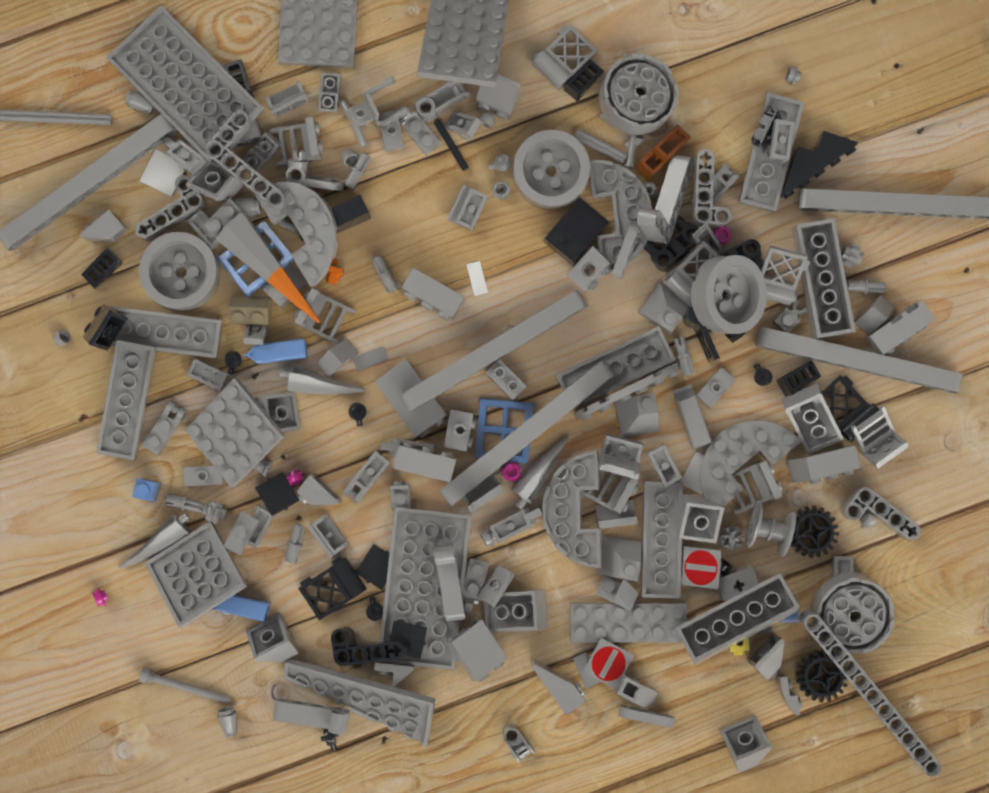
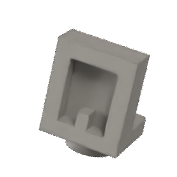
M405 481L394 482V485L390 486L391 509H395V507L411 508L410 485H405Z

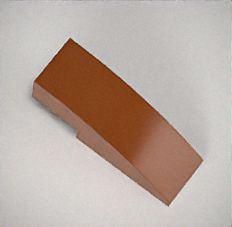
M677 124L638 163L635 169L649 181L691 137Z

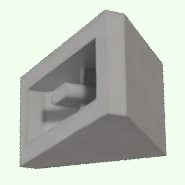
M880 294L854 323L867 335H870L888 319L894 306Z
M344 339L330 348L317 364L330 378L354 358L358 352L347 339Z

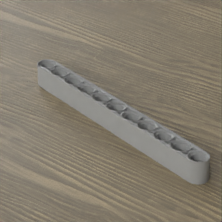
M162 114L157 116L0 230L1 242L8 251L15 250L162 144V140L166 137L170 138L176 133L177 129Z
M800 189L798 210L989 220V197Z
M578 289L407 390L400 395L409 412L416 410L583 310L588 305Z
M759 327L755 344L756 347L950 393H959L963 374L765 327Z
M604 360L599 362L439 492L450 506L455 504L612 378L615 373Z
M806 609L802 611L799 617L801 624L925 774L930 777L937 776L941 771V765L824 621L813 610ZM810 617H814V621L811 624H807V620ZM826 631V636L819 638V635ZM838 646V650L835 653H831L832 648ZM850 661L849 666L843 667L845 662ZM862 675L861 680L855 682L856 678ZM874 690L871 696H867L869 691ZM886 704L885 708L879 711V708ZM897 719V722L891 725V722ZM909 733V736L903 739V736ZM921 748L918 753H915L916 749ZM932 762V765L927 767L928 763Z

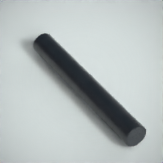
M440 119L434 122L436 128L462 171H466L469 166Z

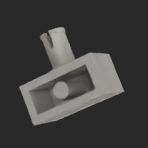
M450 410L444 448L467 452V448L472 447L473 437H470L471 429L475 430L477 419L473 418V413Z

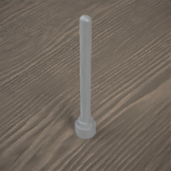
M143 667L139 677V682L141 683L155 682L226 704L231 701V698L227 695L157 675L152 669Z

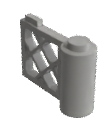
M565 25L558 31L557 34L559 36L545 50H538L532 56V65L559 90L598 52L572 25L569 27ZM569 32L576 37V43L566 42V35ZM555 46L563 47V55H556L551 50ZM566 47H576V55H566ZM579 47H587L591 53L587 56L579 55ZM566 59L577 60V66L571 70L566 65Z
M704 240L677 268L668 273L663 280V283L690 308L692 307L691 288L693 281H696L698 275V263L709 260L698 259V252L705 247L709 251V259L712 258V254L715 257L720 256ZM688 263H695V273H687L683 268Z
M770 245L761 268V273L766 283V300L789 306L791 303H795L798 292L795 291L803 270L807 271L810 264L808 255ZM773 252L782 255L783 259L773 262L771 255ZM794 258L802 260L795 267H792L789 260ZM786 262L789 269L780 273L776 266ZM772 268L777 274L773 277L764 276L765 271ZM792 273L795 279L791 283L785 281L783 276Z

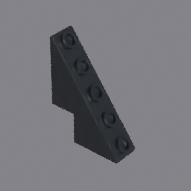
M823 131L818 137L814 151L798 146L794 150L780 198L784 197L786 200L795 193L793 191L799 186L801 189L810 183L808 179L813 176L817 178L825 173L824 168L828 165L833 167L841 161V156L845 154L848 157L854 153L858 142Z

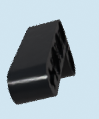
M346 626L334 630L331 634L333 657L339 666L397 660L407 656L411 651V645L405 639L356 645L354 631ZM341 632L344 633L345 640L341 639ZM379 647L384 651L383 656L379 653ZM398 647L401 648V651L398 650L393 652V649ZM361 650L365 651V658L361 655ZM343 652H346V653H347V655H348V659H347V660L344 658Z

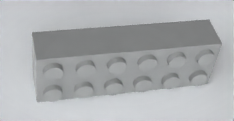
M835 218L795 225L792 228L796 252L806 254L808 259H810L807 271L803 270L801 274V281L812 338L822 339L856 332ZM797 259L798 265L801 263V259Z
M781 573L683 623L676 627V630L694 664L697 665L800 611V607Z

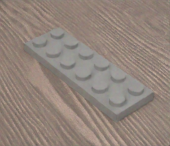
M767 93L760 120L764 111L768 109L776 111L778 109L782 120L795 122L791 146L792 153L804 102ZM761 144L759 146L753 145L738 203L775 213L789 161L779 164V160L770 159V145H768L766 151L763 150Z
M109 306L128 318L113 341V346H116V340H123L154 346L156 351L218 359L222 320Z
M660 326L555 376L562 391H564L602 360L615 373L612 378L576 406L579 407L676 360Z
M116 340L96 453L136 460L156 347Z
M644 481L641 597L681 599L682 539L678 538V509L683 494V482H674L664 487L662 482Z
M571 603V642H599L600 638L609 642H683L676 627L687 622V604L634 603L631 611L615 603Z

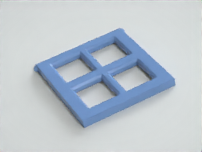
M262 221L255 227L259 234L264 232L270 239L271 243L268 245V248L271 250L276 247L282 254L283 258L278 261L282 268L294 260L291 256L292 254L265 221ZM229 250L225 251L222 255L218 256V260L245 295L250 297L253 292L267 281L260 276L248 286L241 277V274L249 266L244 264L236 270L229 262V259L234 254Z
M479 398L480 409L475 458L480 459L487 453L483 451L485 433L501 434L502 441L506 438V435H510L517 429L507 427L509 409L526 410L525 423L533 416V407L536 405L527 402ZM487 406L504 408L502 426L485 425ZM530 443L522 449L521 455H514L507 462L528 464Z

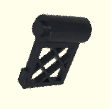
M693 307L689 308L682 318L683 323L687 327L694 329L708 363L719 359V354L706 326L699 322Z
M840 375L822 393L824 396H831L830 410L833 416L834 410H845L844 419L840 423L837 420L836 422L842 435L849 442L853 443L855 435L852 433L851 427L853 425L858 426L880 409L873 403L871 405L867 403L852 387L854 383L847 376L842 377ZM839 381L845 386V394H834V386ZM834 397H845V407H834ZM848 397H855L861 404L856 408H848Z
M339 556L331 562L333 566L313 579L309 576L300 582L301 587L298 589L319 621L367 590L347 557L342 558ZM328 573L333 579L332 587L322 585L323 576ZM310 585L318 587L316 597L309 596L305 588ZM321 588L331 590L329 600L319 598ZM334 591L341 592L345 599L341 602L332 601ZM318 601L328 603L327 611L323 614L317 608Z

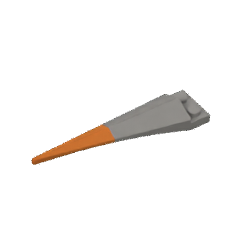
M229 198L204 226L229 251L314 321L321 323L318 316L268 248L246 212L232 198Z

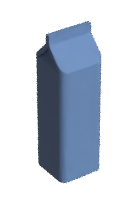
M304 338L264 343L263 345H254L243 356L246 358L250 357L257 364L308 359L307 344Z
M235 594L213 609L265 622L271 602Z

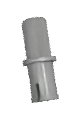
M361 153L354 167L350 168L351 172L344 182L346 187L354 190L361 176H364L363 172L371 160L368 154Z
M382 256L374 257L372 263L379 274L378 279H381L387 293L396 290L398 286L391 275L392 271L388 270Z
M868 279L864 281L847 280L848 292H863V294H867V292L885 293L886 285L884 282L868 281Z
M680 337L681 346L678 338L674 339L673 342L675 343L678 355L676 358L679 359L682 373L684 376L693 374L694 369L686 338Z
M169 493L166 498L167 506L182 509V511L190 510L202 513L203 506L205 505L203 502L189 499L188 496L180 497Z
M294 525L291 540L288 541L289 547L285 558L286 562L297 563L300 547H303L301 544L305 532L303 525Z

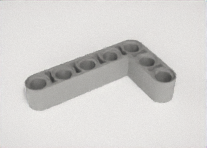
M242 110L235 111L208 142L206 152L212 160L271 208L281 210L286 205V198L283 193L232 152V149L251 127L249 116ZM239 118H246L244 124L237 125ZM232 132L233 137L230 140H225V135ZM216 147H220V153L217 155H213V149ZM229 160H236V163L233 167H227V162ZM244 172H251V176L248 179H242ZM259 184H266V188L264 191H257V186ZM274 196H281V201L278 204L272 203Z
M673 155L655 210L646 208L639 210L637 224L649 241L664 244L670 242L693 170L694 159L692 157Z

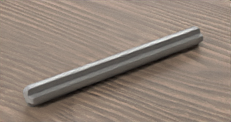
M0 109L1 121L112 125L113 122L111 114Z

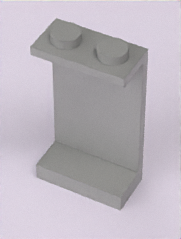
M405 359L377 379L375 383L415 438L420 436L422 439L430 433L429 428L434 425L438 427L444 423L447 415L435 398L412 412L408 411L400 395L421 383L422 380Z

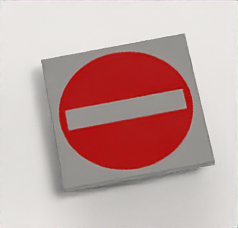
M684 546L681 585L719 589L722 550Z
M600 638L583 672L617 689L634 655Z

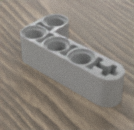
M709 149L699 151L694 160L692 219L694 224L700 227L704 223H707L709 227H724L731 220L732 214L728 208L713 207L714 154ZM702 156H705V159L708 160L704 168H702L704 165V161L701 159ZM699 175H706L708 182H701ZM700 193L707 196L706 202L699 199L698 195ZM699 212L706 214V221H701L698 218ZM723 213L726 216V221H719L717 214Z
M181 175L175 180V187L181 196L179 199L136 225L135 232L138 237L145 241H151L190 218L200 208L204 209L205 199L201 193L191 188L185 190L181 188L184 182L189 181L190 178L188 176ZM199 198V203L192 206V199ZM182 207V214L175 216V210ZM162 217H166L165 224L159 226V219ZM144 228H148V229H147V232H148V233H147L146 235L144 234V232H145Z
M856 488L841 508L842 516L850 520H857L865 511H868L903 539L916 540L921 535V529L915 522L870 488ZM862 491H865L867 493V498L865 501H862L860 499V493ZM880 502L882 504V511L878 513L875 506ZM851 506H854L856 510L853 516H850L848 513V509ZM895 514L898 518V521L896 524L893 525L891 523V517ZM904 526L907 528H911L910 531L912 532V534L910 535L908 530L901 527Z
M454 545L434 547V558L438 571L446 622L466 619Z
M276 699L273 720L325 728L333 734H346L350 710L294 700Z

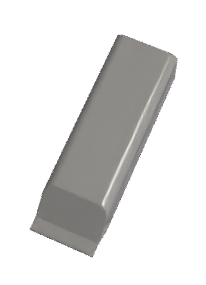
M691 385L673 390L675 403L691 448L695 449L712 443Z

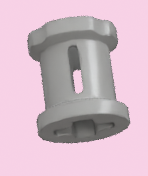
M262 459L253 469L263 473V476L266 477L273 461Z

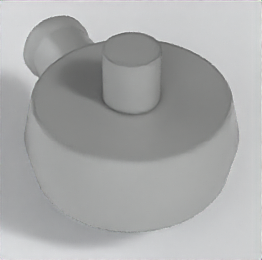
M501 154L488 167L490 170L506 171L510 168L512 161L507 154Z

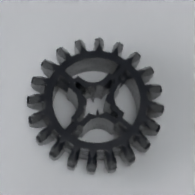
M808 506L804 507V512L798 509L799 516L796 515V526L790 546L797 545L794 551H801L802 556H806L808 553L809 558H813L814 553L816 557H821V551L827 555L828 551L826 548L834 549L831 542H838V540L833 539L834 535H839V532H834V529L839 527L838 524L832 525L836 520L835 517L829 518L831 513L829 511L824 513V508L822 507L818 511L817 506H812L811 511ZM812 516L819 517L826 526H817ZM806 518L805 528L798 532L801 522ZM812 529H818V531L814 532L813 535L805 534L809 533V531H812ZM827 532L825 540L819 545L820 536ZM808 537L810 543L813 544V548L805 546L800 538Z
M823 649L820 654L818 650H814V656L810 653L806 654L808 660L801 658V661L804 662L803 666L797 665L801 672H796V675L801 678L797 679L796 682L802 684L799 689L805 691L804 695L806 697L811 695L813 701L818 698L819 702L823 703L825 698L828 702H831V695L837 699V692L844 693L840 688L842 686L847 687V684L843 681L848 679ZM822 661H830L835 669H826ZM815 665L814 672L808 676L810 668ZM821 672L826 674L823 676V679L819 678V676L822 675ZM836 677L834 684L830 687L831 679ZM809 682H819L823 691L814 690Z

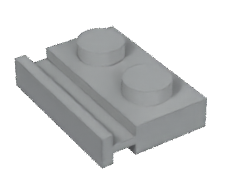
M463 184L447 220L473 231L488 199V195Z

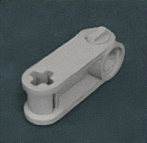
M450 81L428 95L415 100L414 106L419 117L424 122H430L437 115L466 99L471 93L465 89L462 83ZM427 105L431 108V110L429 112H423L421 108Z

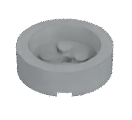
M631 54L628 57L617 60L608 70L599 89V103L606 119L617 129L633 135H644L659 129L675 110L679 97L678 84L675 82L669 67L659 59L646 54ZM636 88H642L645 91V95L638 96Z
M544 130L531 135L521 144L514 159L513 178L518 192L527 202L541 209L555 210L575 202L583 193L590 175V161L584 146L574 136L560 130ZM548 167H554L556 169V174L554 176H548L546 174V169Z
M171 232L156 238L145 249L140 260L139 276L145 292L158 304L172 310H193L204 305L216 292L220 282V264L214 251L200 238L185 232ZM180 268H185L187 271L186 276L183 278L177 276V271Z
M741 255L717 256L703 263L698 269L699 273L696 281H693L691 288L692 307L699 322L712 330L711 332L718 334H740L752 329L762 317L767 299L766 283L758 266L749 258ZM723 291L728 293L725 299L722 297Z
M844 573L829 579L820 587L812 604V610L824 621L850 654H864L878 648L891 634L895 622L894 605L888 593L874 579L860 573ZM858 611L860 617L857 620H851V612ZM826 631L820 634L822 638L826 636Z

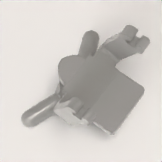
M393 76L365 91L363 95L365 102L350 108L345 99L339 101L348 120L353 122L351 126L361 147H365L367 144L361 126L364 125L365 127L370 121L374 120L378 126L385 127L411 114L410 109L405 108L383 121L379 118V112L371 95L394 84L396 81Z

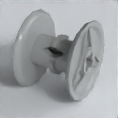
M758 501L749 519L745 547L750 548L757 536L766 538L765 541H778V555L783 558L787 554L793 539L796 526V512L791 511L784 523L777 522L775 518H763V505Z

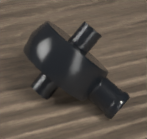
M230 351L225 355V363L229 367L228 374H234V369L241 365V355L237 351Z
M760 364L754 365L756 369L754 375L755 382L760 386L769 385L772 382V373L766 368H761Z
M353 403L348 410L349 416L356 420L357 426H362V419L366 415V407L361 403Z
M370 597V605L366 609V615L371 621H378L383 616V607L376 603V597Z
M324 729V736L321 737V741H326L331 750L335 751L337 749L335 737H339V734H333L328 732V729Z

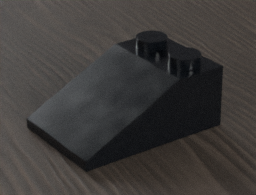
M579 198L544 238V243L573 266L609 221Z
M103 304L102 307L100 306L96 310L93 322L89 323L84 329L85 334L83 338L89 345L108 351L128 318Z

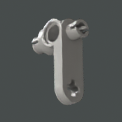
M293 150V158H289L288 170L286 171L287 182L335 191L344 189L343 180L308 175V161L304 159L305 151ZM293 170H299L302 176H294Z

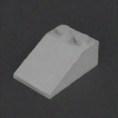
M498 74L496 87L480 85L476 104L484 111L491 110L495 112V115L503 120L506 118L510 120L520 101L521 84Z
M818 383L782 399L784 408L808 455L844 440Z
M545 589L504 592L495 608L484 602L485 625L489 631L510 632L547 629Z
M535 659L531 661L532 668L566 715L586 702L583 697L586 694L578 682L574 683L572 679Z

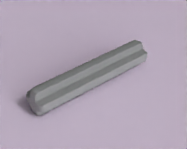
M580 129L574 136L579 142L620 163H624L627 157L625 152Z

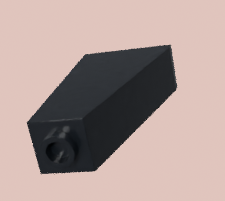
M361 195L331 208L337 224L336 233L371 219ZM298 231L299 237H300L301 241L303 242L304 240H303L302 236L300 235V233H299V231Z

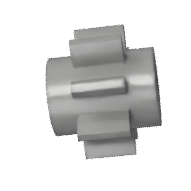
M853 243L850 247H844L841 253L844 266L852 268L854 265H860L864 253L860 251L861 246Z
M210 501L209 505H204L202 514L206 515L205 520L219 523L220 519H225L227 510L223 509L224 504Z
M730 525L720 531L722 536L719 539L725 548L733 550L743 544L741 539L744 535L738 527Z

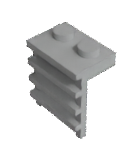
M313 117L305 118L306 123L270 129L271 133H279L280 143L282 144L283 161L276 162L277 167L288 166L289 161L287 160L283 131L290 130L293 150L297 149L295 129H301L305 151L304 159L308 162L322 160L321 152H323L322 141L318 139L320 127Z
M311 288L310 291L305 293L304 299L318 318L327 301L333 305L319 331L314 329L316 321L300 308L297 309L294 315L295 323L331 342L340 343L334 337L347 311L354 314L355 310ZM338 306L343 310L329 336L324 334V331Z
M883 405L880 406L878 412L861 424L851 427L855 440L859 444L858 447L862 451V456L877 469L909 447L908 443L895 432Z
M606 433L599 457V470L637 479L639 477L638 462L643 449V443Z
M760 461L731 474L733 478L739 476L751 504L745 506L740 493L735 496L740 506V509L734 511L736 515L755 507L758 502L755 501L744 477V473L748 471L760 494L761 499L758 500L759 502L764 503L770 499L782 497V487L778 480L775 481L772 475L775 473L774 469L767 461Z
M599 470V477L601 476L603 470ZM610 473L597 498L590 495L593 490H588V492L581 491V494L619 515L622 511L626 512L631 503L628 501L630 495H635L640 485L637 484L639 479L619 475L621 479L608 503L601 501V498L615 474Z
M491 474L462 498L468 505V509L473 513L504 490L494 475Z

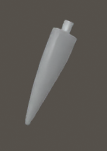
M292 367L290 371L281 369L279 376L288 378L287 391L296 393L335 395L363 392L366 389L339 382L311 370Z
M565 437L543 454L511 489L513 493L520 497L516 503L518 508L522 510L526 503L531 505L536 499L569 437Z
M185 512L180 517L177 514L172 516L159 527L140 549L119 565L118 568L121 569L151 558L189 535L191 532L185 524L190 519L189 515Z

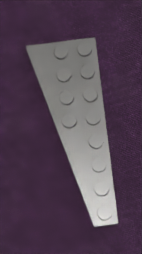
M291 658L285 661L284 678L302 687H310L317 692L316 694L320 696L324 694L334 699V703L338 705L339 703L351 707V711L373 722H381L393 732L397 730L405 734V738L409 740L413 738L423 743L422 746L427 747L435 698Z

